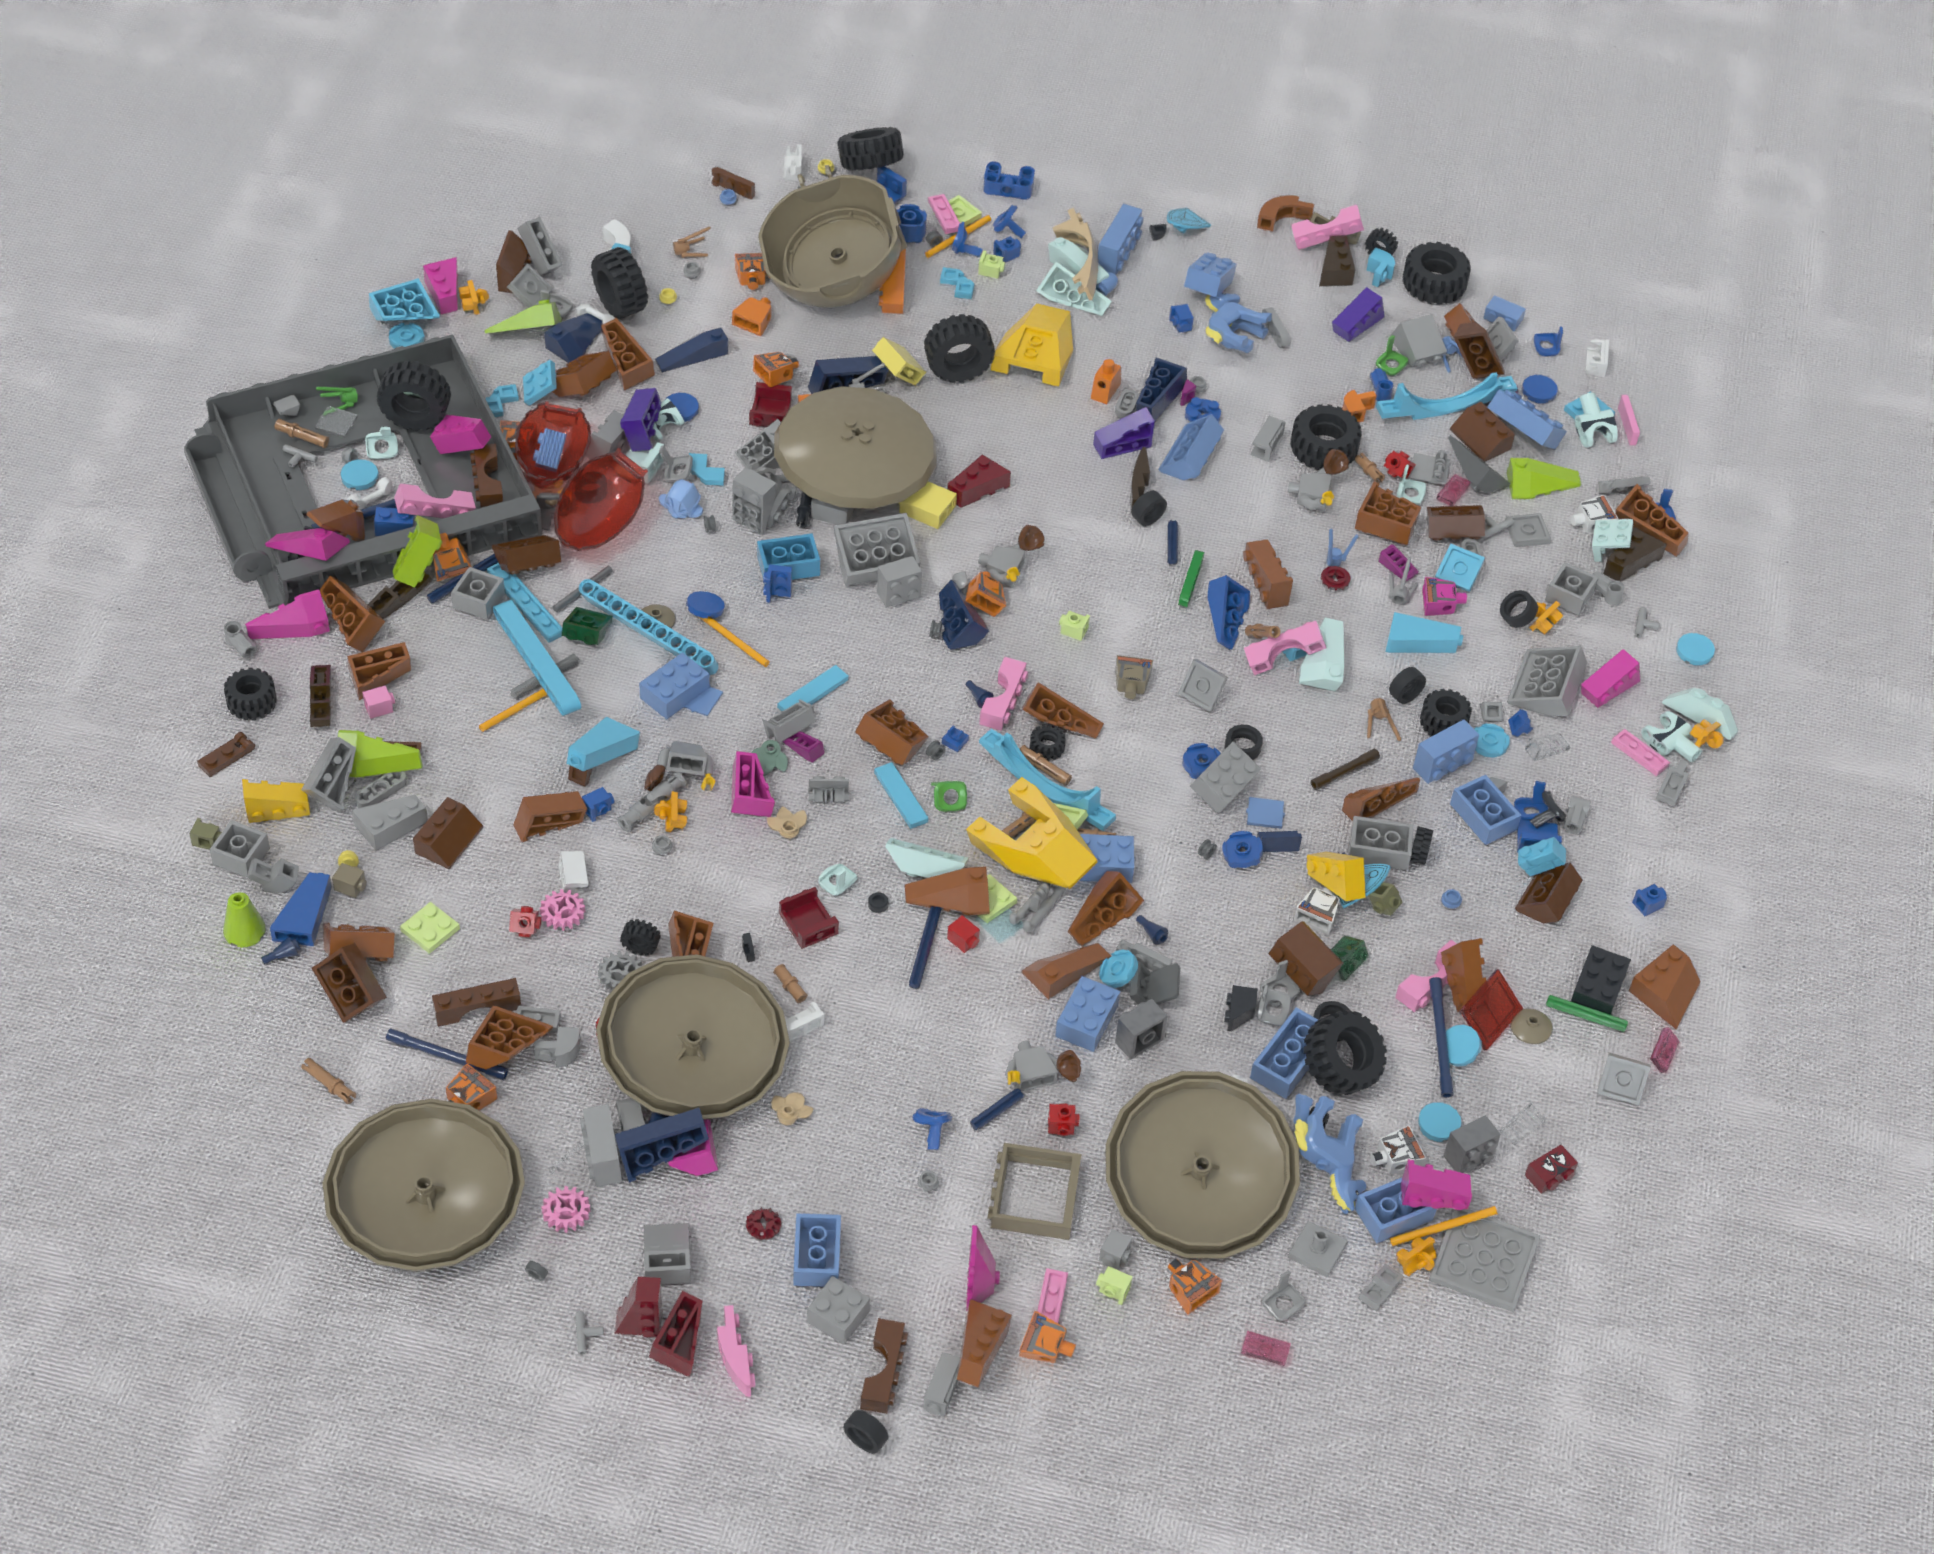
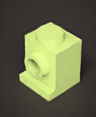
M983 250L979 260L978 275L998 279L1000 273L1004 272L1005 269L1003 257L987 254V251Z
M1068 611L1067 615L1062 614L1059 625H1061L1060 633L1082 641L1089 629L1090 615L1083 616L1072 611Z
M1108 1266L1104 1274L1100 1273L1096 1285L1100 1287L1099 1292L1109 1298L1118 1299V1304L1123 1305L1131 1288L1133 1276Z

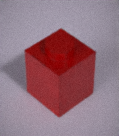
M963 915L948 926L947 939L964 953L969 949L975 948L980 941V929Z

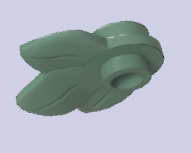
M767 740L760 748H756L751 752L757 754L764 772L763 776L769 774L775 767L780 771H786L788 759L781 752V747L777 741ZM774 747V750L769 751L767 748Z

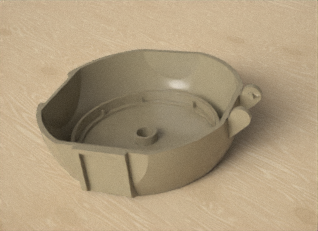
M826 165L825 174L829 179L806 186V181L802 174L797 175L801 188L791 191L772 208L760 228L758 239L766 274L777 288L790 298L803 304L819 308H835L858 302L875 292L889 278L897 264L900 252L907 247V244L899 226L901 224L900 217L892 197L889 198L884 186L862 176L838 175L833 177L830 166ZM837 254H842V256L834 258Z

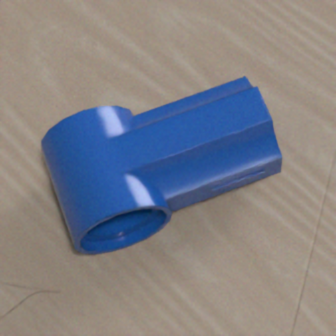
M1381 368L1375 369L1370 373V379L1376 391V400H1391L1393 383L1388 380L1385 371Z

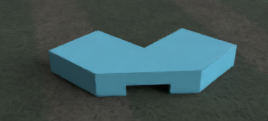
M943 267L940 283L956 285L954 297L972 299L974 282L970 279L968 280L960 269Z
M516 384L498 386L490 397L485 398L494 417L504 416L502 403L519 401Z
M689 453L693 458L690 472L692 475L695 474L705 485L724 486L725 468L707 467V454Z

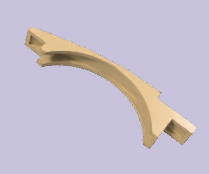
M1073 207L1067 210L1071 219L1052 227L1057 238L1062 237L1089 249V255L1084 266L1072 279L1074 284L1081 281L1082 285L1077 289L1078 293L1086 292L1090 301L1093 299L1097 283L1098 252L1088 223L1083 222L1080 213L1076 214Z

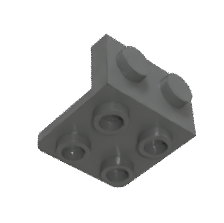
M1138 961V969L1131 979L1130 998L1137 1004L1153 999L1157 1005L1178 998L1181 967L1175 963L1150 972Z

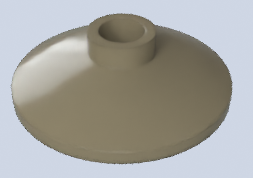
M653 604L641 609L669 628H672L675 624V614L667 606Z
M1522 1009L1516 1012L1511 1019V1030L1522 1042L1541 1044L1551 1036L1552 1023L1539 1010Z

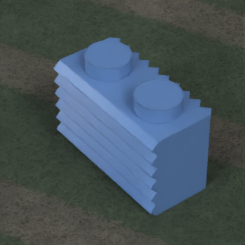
M1494 295L1486 306L1483 318L1494 322L1498 317H1502L1510 329L1515 331L1524 319L1526 308Z
M545 428L544 433L540 432L537 442L541 444L539 451L535 450L533 461H536L535 467L557 472L567 434Z

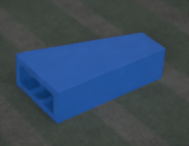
M308 873L272 923L270 932L273 942L282 943L290 936L291 940L296 939L298 945L314 947L332 889L330 875Z

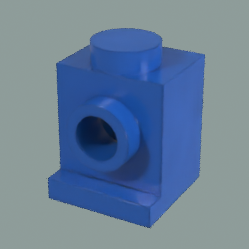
M1011 236L1001 241L995 240L993 254L1003 257V262L1006 263L1020 256L1021 243L1018 239L1014 240Z
M1188 304L1171 306L1169 320L1172 321L1173 326H1176L1178 333L1192 331L1194 317Z
M604 787L582 796L587 807L586 814L592 822L596 821V817L611 811V805L615 803L612 794L607 793Z
M1653 884L1645 889L1636 890L1632 903L1645 917L1664 908L1667 894L1662 887L1658 888Z

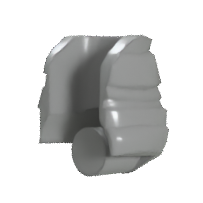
M966 571L955 573L952 580L962 593L967 595L970 579H967Z

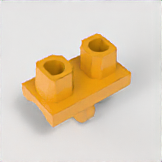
M469 280L467 281V286L458 288L459 297L462 300L463 311L473 310L474 315L479 314L478 303L484 304L489 299V294L481 288L475 291L473 281Z
M1557 600L1547 610L1545 603L1537 602L1538 612L1535 617H1538V619L1529 627L1532 631L1538 628L1545 635L1553 627L1546 618L1555 625L1563 617L1557 609L1560 605Z
M1703 719L1689 733L1697 739L1695 745L1698 747L1707 743L1711 748H1718L1724 742L1723 735L1715 731L1721 726L1717 721L1711 724Z
M672 791L670 800H662L654 807V813L661 820L665 819L666 832L671 833L674 827L684 829L687 823V816L680 815L678 812L685 813L687 800L679 799L678 792Z
M1417 1237L1411 1243L1412 1250L1410 1252L1402 1248L1396 1253L1397 1261L1403 1266V1273L1410 1276L1416 1270H1421L1422 1268L1430 1271L1435 1267L1433 1261L1437 1256L1434 1249L1435 1239L1428 1237L1424 1240Z

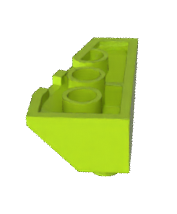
M549 299L540 300L539 304L486 329L485 334L555 325L562 322L555 302H550Z
M1510 458L1506 474L1508 482L1511 483L1509 488L1512 499H1533L1536 495H1549L1551 491H1565L1581 486L1579 472L1576 470L1530 458Z

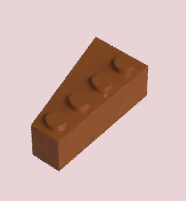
M617 318L601 325L604 343L610 352L624 391L655 376L653 360Z
M1638 484L1634 486L1616 508L1615 514L1618 519H1632L1633 528L1635 527L1666 543L1665 550L1677 557L1687 545L1689 532L1673 517L1666 514L1665 509L1658 506L1649 494H1645Z
M1268 539L1247 542L1245 551H1243V559L1249 565V573L1254 577V584L1256 589L1260 591L1261 601L1265 603L1267 609L1289 606L1293 579L1286 576L1288 571L1286 568H1282L1281 560L1276 558V552Z
M329 576L319 590L327 607L331 609L332 617L339 624V630L344 634L347 645L363 652L385 621L342 581Z
M970 1299L964 1323L957 1380L979 1387L1007 1337L1012 1314Z

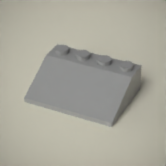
M907 513L835 525L833 527L845 586L875 581L878 577V566L910 556L914 557L920 567L921 562Z
M1582 647L1527 649L1509 695L1508 704L1547 716H1568L1587 665Z

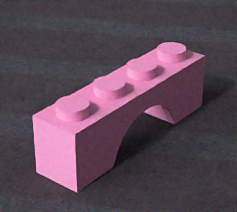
M1357 205L1341 209L1339 215L1333 221L1326 224H1313L1308 219L1291 224L1298 250L1329 241L1330 236H1345L1364 230Z
M399 484L394 496L397 511L403 514L447 518L476 509L472 492L454 490L450 497L440 499L427 495L419 486Z
M1317 621L1307 622L1295 629H1288L1277 638L1268 637L1266 640L1252 643L1245 647L1244 650L1254 675L1273 669L1275 658L1286 649L1299 648L1310 655L1327 647Z
M1004 657L998 671L997 683L1006 691L1000 696L986 698L980 712V725L1002 731L1004 724L1009 723L1010 710L1015 709L1016 696L1021 695L1022 682H1026L1029 672L1026 671L1027 663Z
M1450 940L1438 950L1435 964L1439 971L1436 974L1428 977L1411 974L1398 985L1395 998L1413 1012H1416L1420 1007L1424 1008L1431 998L1429 979L1433 977L1441 978L1442 988L1448 984L1446 970L1441 960V952L1456 945V943Z

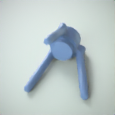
M1450 336L1442 338L1447 350L1446 354H1453L1456 351L1463 358L1457 343ZM1444 355L1442 358L1447 372L1450 373L1451 370L1446 355Z
M1329 529V546L1326 560L1328 566H1340L1341 561H1346L1348 553L1359 537L1358 534L1354 536L1344 554H1342L1339 548H1333V529Z

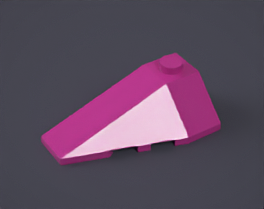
M972 1225L966 1311L970 1299L982 1303L994 1293L995 1284L999 1285L1000 1271H996V1261L977 1225Z

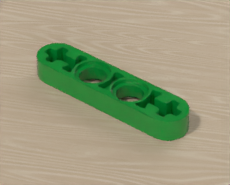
M1195 550L1179 597V606L1188 608L1205 554L1203 551Z

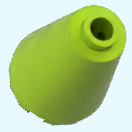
M237 892L228 898L223 934L226 941L230 944H236L237 947L241 948L250 947L257 944L262 935L265 934V922L245 893Z

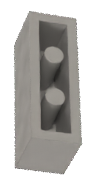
M541 217L526 221L517 228L540 276L553 272L563 265Z

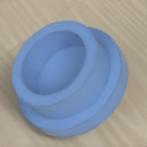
M725 189L720 194V201L726 205L733 204L737 200L735 192L731 189Z
M1449 889L1443 893L1441 902L1445 907L1455 909L1461 905L1462 898L1458 891Z

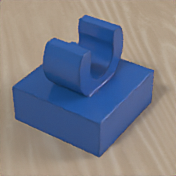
M1520 709L1508 720L1511 733L1516 737H1519L1522 733L1529 734L1533 730V727H1530L1531 720L1528 718L1527 711Z
M952 726L943 736L941 743L958 753L969 741V735Z

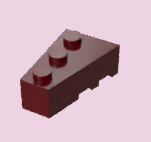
M982 454L948 483L947 490L957 494L956 505L962 508L981 500V497L984 495H993L996 490L1009 488L1011 471Z
M637 1277L630 1288L628 1297L624 1298L623 1305L617 1310L614 1334L642 1335L646 1338L658 1335L661 1330L663 1314L661 1278Z
M682 1290L652 1344L649 1358L690 1377L694 1364L703 1300Z

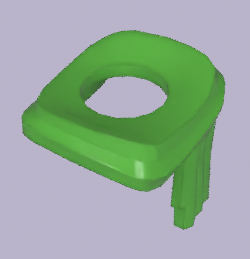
M1394 335L1388 338L1386 351L1376 360V366L1388 375H1396L1408 364L1407 357L1392 350L1395 339ZM1396 360L1399 366L1390 368L1386 365V361Z
M931 782V785L935 786L934 806L937 810L945 812L959 811L966 807L967 787L964 782ZM948 789H954L958 793V800L951 805L944 801V793Z

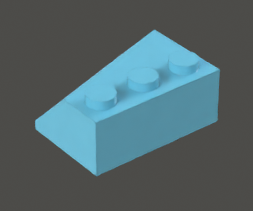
M419 278L369 293V308L376 320L440 318Z

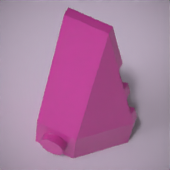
M316 528L277 534L267 541L265 545L266 547L327 561L349 544L350 541L348 538L333 531Z
M315 590L298 595L294 598L295 601L285 606L283 603L278 606L279 609L271 614L265 613L246 623L248 637L250 639L312 637L330 632L328 617L320 591Z
M710 1119L704 1120L709 1140L685 1153L680 1152L676 1154L673 1160L668 1162L669 1166L695 1176L709 1174L718 1170Z

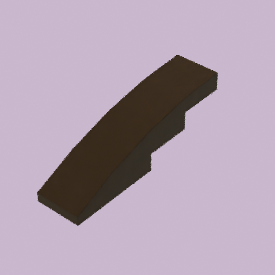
M1142 447L1133 470L1130 493L1131 511L1137 499L1144 494L1145 486H1149L1150 469L1146 447Z
M425 573L422 581L418 582L416 587L397 580L390 588L385 586L368 605L384 619L416 596L432 581V578Z
M331 665L311 666L309 686L310 727L331 726Z

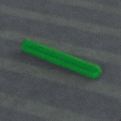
M1549 995L1546 1002L1547 1007L1625 1032L1628 1021L1553 995Z

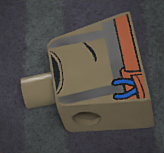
M1117 655L1115 666L1116 686L1119 692H1125L1127 699H1134L1136 694L1142 695L1145 693L1151 677L1153 660Z

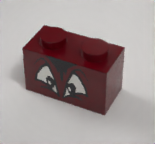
M1561 1144L1529 1163L1525 1177L1542 1194L1547 1190H1554L1564 1180H1571L1576 1174L1575 1170L1578 1162Z

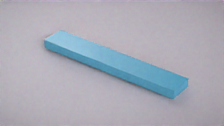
M499 563L487 568V573L504 578L505 594L548 643L562 637L561 625L515 574H509V572L501 570Z

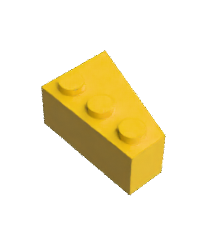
M242 779L243 797L249 823L310 815L308 794L301 790L304 783L280 782V785L268 784V781L261 780V783H249L248 779Z
M1327 851L1307 854L1306 866L1308 875L1345 901L1366 898L1363 857Z

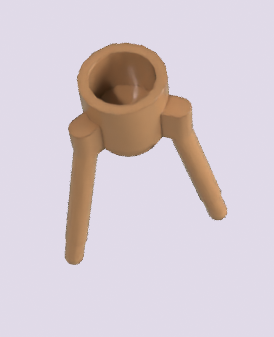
M706 227L673 242L676 256L681 255L682 258L707 257V253H687V251H690V244L702 241L705 237L690 239L705 233L711 227Z
M1382 698L1372 700L1370 703L1371 709L1368 710L1367 738L1371 737L1373 716L1378 719L1387 718L1397 740L1401 741L1385 700Z

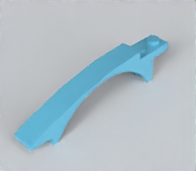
M1491 373L1480 384L1457 396L1444 399H1425L1412 394L1403 383H1400L1397 386L1394 399L1377 401L1376 408L1382 419L1411 415L1413 420L1465 410L1479 402L1484 404L1492 401L1499 389L1503 391L1508 389L1515 392L1518 388L1511 376L1497 378V373Z
M990 729L979 739V743L1016 778L1020 779L1023 777L1035 785L1053 803L1086 810L1088 817L1085 821L1102 831L1107 829L1116 820V814L1100 805V788L1096 786L1090 790L1076 791L1054 783L1041 774L1026 759L1009 733L1003 736Z

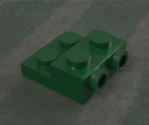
M576 607L563 621L562 636L569 640L583 641L588 645H598L605 637V630L612 623L613 616Z

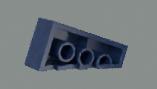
M877 356L816 360L808 389L813 394L837 387H849L850 384H853L852 379L862 376L883 362ZM885 365L859 383H864L865 388L883 384L888 368Z
M1156 357L1154 366L1151 367L1150 375L1146 379L1145 386L1142 388L1136 402V411L1147 407L1154 421H1156L1183 390L1187 380V368Z
M700 1108L614 1134L629 1183L636 1180V1176L644 1172L647 1174L653 1171V1167L673 1160L676 1154L680 1152L685 1153L709 1140Z

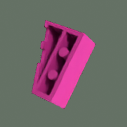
M457 257L423 265L424 281L440 314L458 311Z
M447 414L440 424L434 428L430 438L439 453L445 454L484 448L491 435L481 419Z
M1622 649L1581 684V694L1597 708L1606 704L1640 682V663Z
M736 751L732 770L731 813L771 817L775 801L771 798L769 786L763 777L764 772L756 753Z
M1408 1159L1401 1181L1402 1205H1409L1411 1207L1424 1206L1435 1209H1468L1472 1199L1471 1177L1469 1174L1445 1169L1444 1172L1435 1170L1433 1165L1426 1164L1425 1167L1415 1165L1414 1160Z

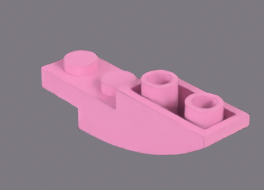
M733 1305L724 1306L725 1326L717 1327L719 1351L732 1381L746 1397H750L751 1387H755L754 1373L749 1371V1367H753L752 1353H747V1344L742 1345L741 1334H736V1328L739 1327V1315L734 1314Z

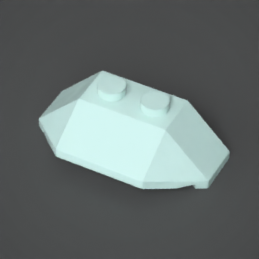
M1694 687L1667 696L1662 704L1699 724L1703 719L1711 724L1717 721L1721 726L1715 731L1720 732L1723 737L1729 740L1738 732L1730 707L1724 704L1721 699L1709 696L1702 689Z
M890 838L886 843V849L900 870L907 872V875L913 877L922 876L930 878L964 868L969 859L968 857L895 838Z

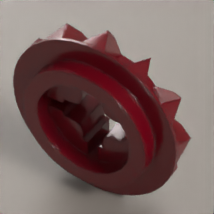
M1330 566L1322 571L1320 579L1322 580V585H1327L1328 589L1334 588L1336 591L1338 588L1343 590L1345 586H1349L1351 576L1342 567ZM1334 575H1336L1338 581H1334Z
M760 1207L759 1210H752L751 1214L747 1216L746 1229L752 1237L767 1240L779 1233L781 1219L778 1212L775 1213L771 1208L763 1209ZM762 1218L767 1222L765 1229L760 1223Z

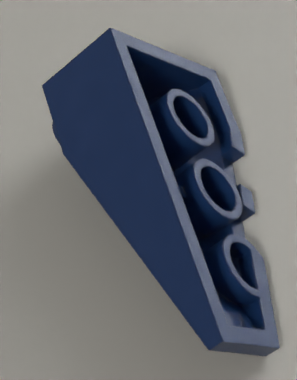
M586 313L557 323L544 332L545 348L569 363L585 355L586 349L589 345H592L595 336L602 331V320Z
M721 327L702 332L655 358V362L661 372H666L728 355V338Z
M951 579L939 592L940 610L943 611L941 622L944 625L942 637L950 650L977 645L989 632L984 620L975 608L966 602L965 595Z

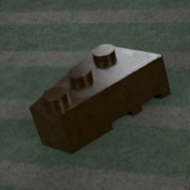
M1347 235L1330 236L1319 287L1353 286L1356 270Z
M1634 527L1632 529L1630 547L1616 548L1607 559L1603 574L1621 582L1636 574L1637 570L1643 567L1647 568L1650 563L1661 560L1666 543Z

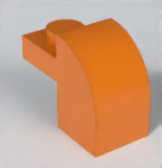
M1355 390L1349 391L1344 397L1342 410L1349 411L1351 416L1354 415L1359 423L1364 422L1366 410L1374 409L1377 395L1374 391L1357 394Z

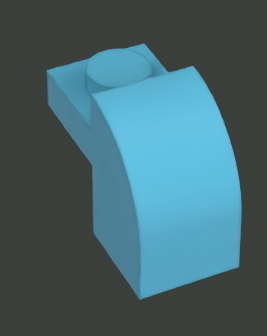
M1375 248L1369 256L1366 269L1374 273L1372 285L1379 287L1382 281L1385 282L1387 278L1392 279L1395 267L1394 257L1378 248Z

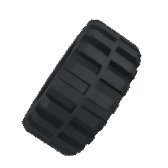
M877 127L851 132L840 137L837 142L841 166L847 170L880 168L897 163L904 156L901 132L893 127Z
M1441 242L1422 243L1408 253L1402 280L1406 290L1413 297H1417L1418 300L1426 301L1428 304H1449L1452 300L1456 301L1464 295L1469 281L1471 265L1466 255L1460 252L1459 248L1452 247L1451 244H1441Z
M621 247L596 255L592 260L591 275L593 276V284L596 287L595 290L600 297L599 299L604 304L605 309L609 311V314L615 318L623 319L643 311L648 304V289L641 268H639L633 255L627 249Z
M959 314V316L951 315L949 316L950 318H943L940 320V323H935L932 326V330L928 331L927 337L924 340L927 361L933 374L942 380H948L953 383L955 381L962 383L968 379L971 381L974 377L981 376L983 371L990 367L989 364L993 362L995 355L994 343L988 326L981 319H975L971 315L965 316V314ZM957 345H971L968 349L962 352H948L951 348Z
M404 361L403 364L399 362L394 364V366H390L384 373L377 392V404L382 414H385L389 421L392 420L393 424L403 426L407 430L409 428L413 429V431H419V429L424 431L430 427L437 426L444 419L451 398L450 386L446 382V378L440 375L437 369L430 368L428 364H420L418 361H414V363ZM403 392L415 393L425 400L413 399Z
M1318 404L1316 407L1310 406L1307 410L1304 409L1296 416L1293 423L1290 446L1295 457L1297 456L1301 463L1304 462L1309 468L1314 467L1315 470L1324 468V459L1332 449L1344 452L1349 463H1352L1359 451L1362 436L1361 426L1355 416H1351V413L1347 410H1342V407H1333L1330 404H1327V406H1323V404ZM1326 435L1336 440H1325L1317 436Z
M1343 1010L1319 1019L1309 1028L1308 1035H1306L1304 1040L1306 1046L1303 1047V1054H1306L1304 1061L1309 1066L1310 1070L1308 1072L1316 1078L1315 1082L1319 1086L1323 1085V1089L1333 1092L1335 1095H1350L1371 1087L1379 1080L1385 1070L1383 1066L1386 1065L1387 1057H1385L1387 1049L1383 1045L1384 1038L1382 1034L1378 1033V1027L1375 1024L1372 1025L1370 1023L1371 1020L1366 1016L1362 1017V1014L1359 1012ZM1338 1037L1342 1038L1352 1051V1069L1346 1066L1339 1057L1337 1051Z

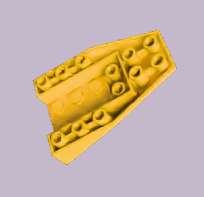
M1036 303L1005 333L995 349L991 370L1008 374L1011 365L1043 372L1042 383L1059 387L1073 353L1070 311Z

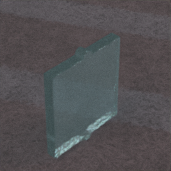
M1009 908L988 923L980 916L976 918V921L999 943L1009 936H1014L1015 932L1023 928L1022 921L1016 925L1009 922V916L1013 913Z

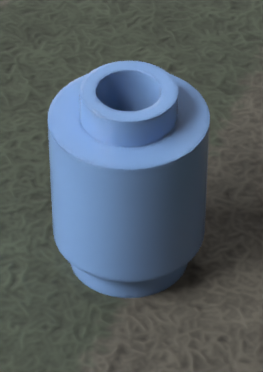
M1109 272L1108 278L1096 284V290L1104 296H1107L1117 286L1118 278L1114 273Z

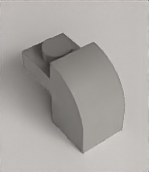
M254 858L250 861L247 878L262 884V891L281 893L289 890L297 882L299 866L282 858L273 866Z
M558 1027L557 1041H535V1060H555L556 1068L571 1064L579 1054L580 1028Z

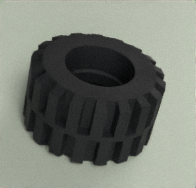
M243 668L239 672L235 671L232 673L233 676L227 678V682L224 683L226 704L230 713L236 715V718L257 720L258 717L263 718L265 714H270L271 709L275 708V703H277L273 678L271 675H268V672H261L259 668L256 670L253 668L244 670Z
M1452 689L1434 690L1427 695L1423 702L1420 715L1422 729L1428 731V735L1434 736L1462 720L1469 724L1472 712L1470 701H1467L1464 695L1461 696L1460 692H1453Z

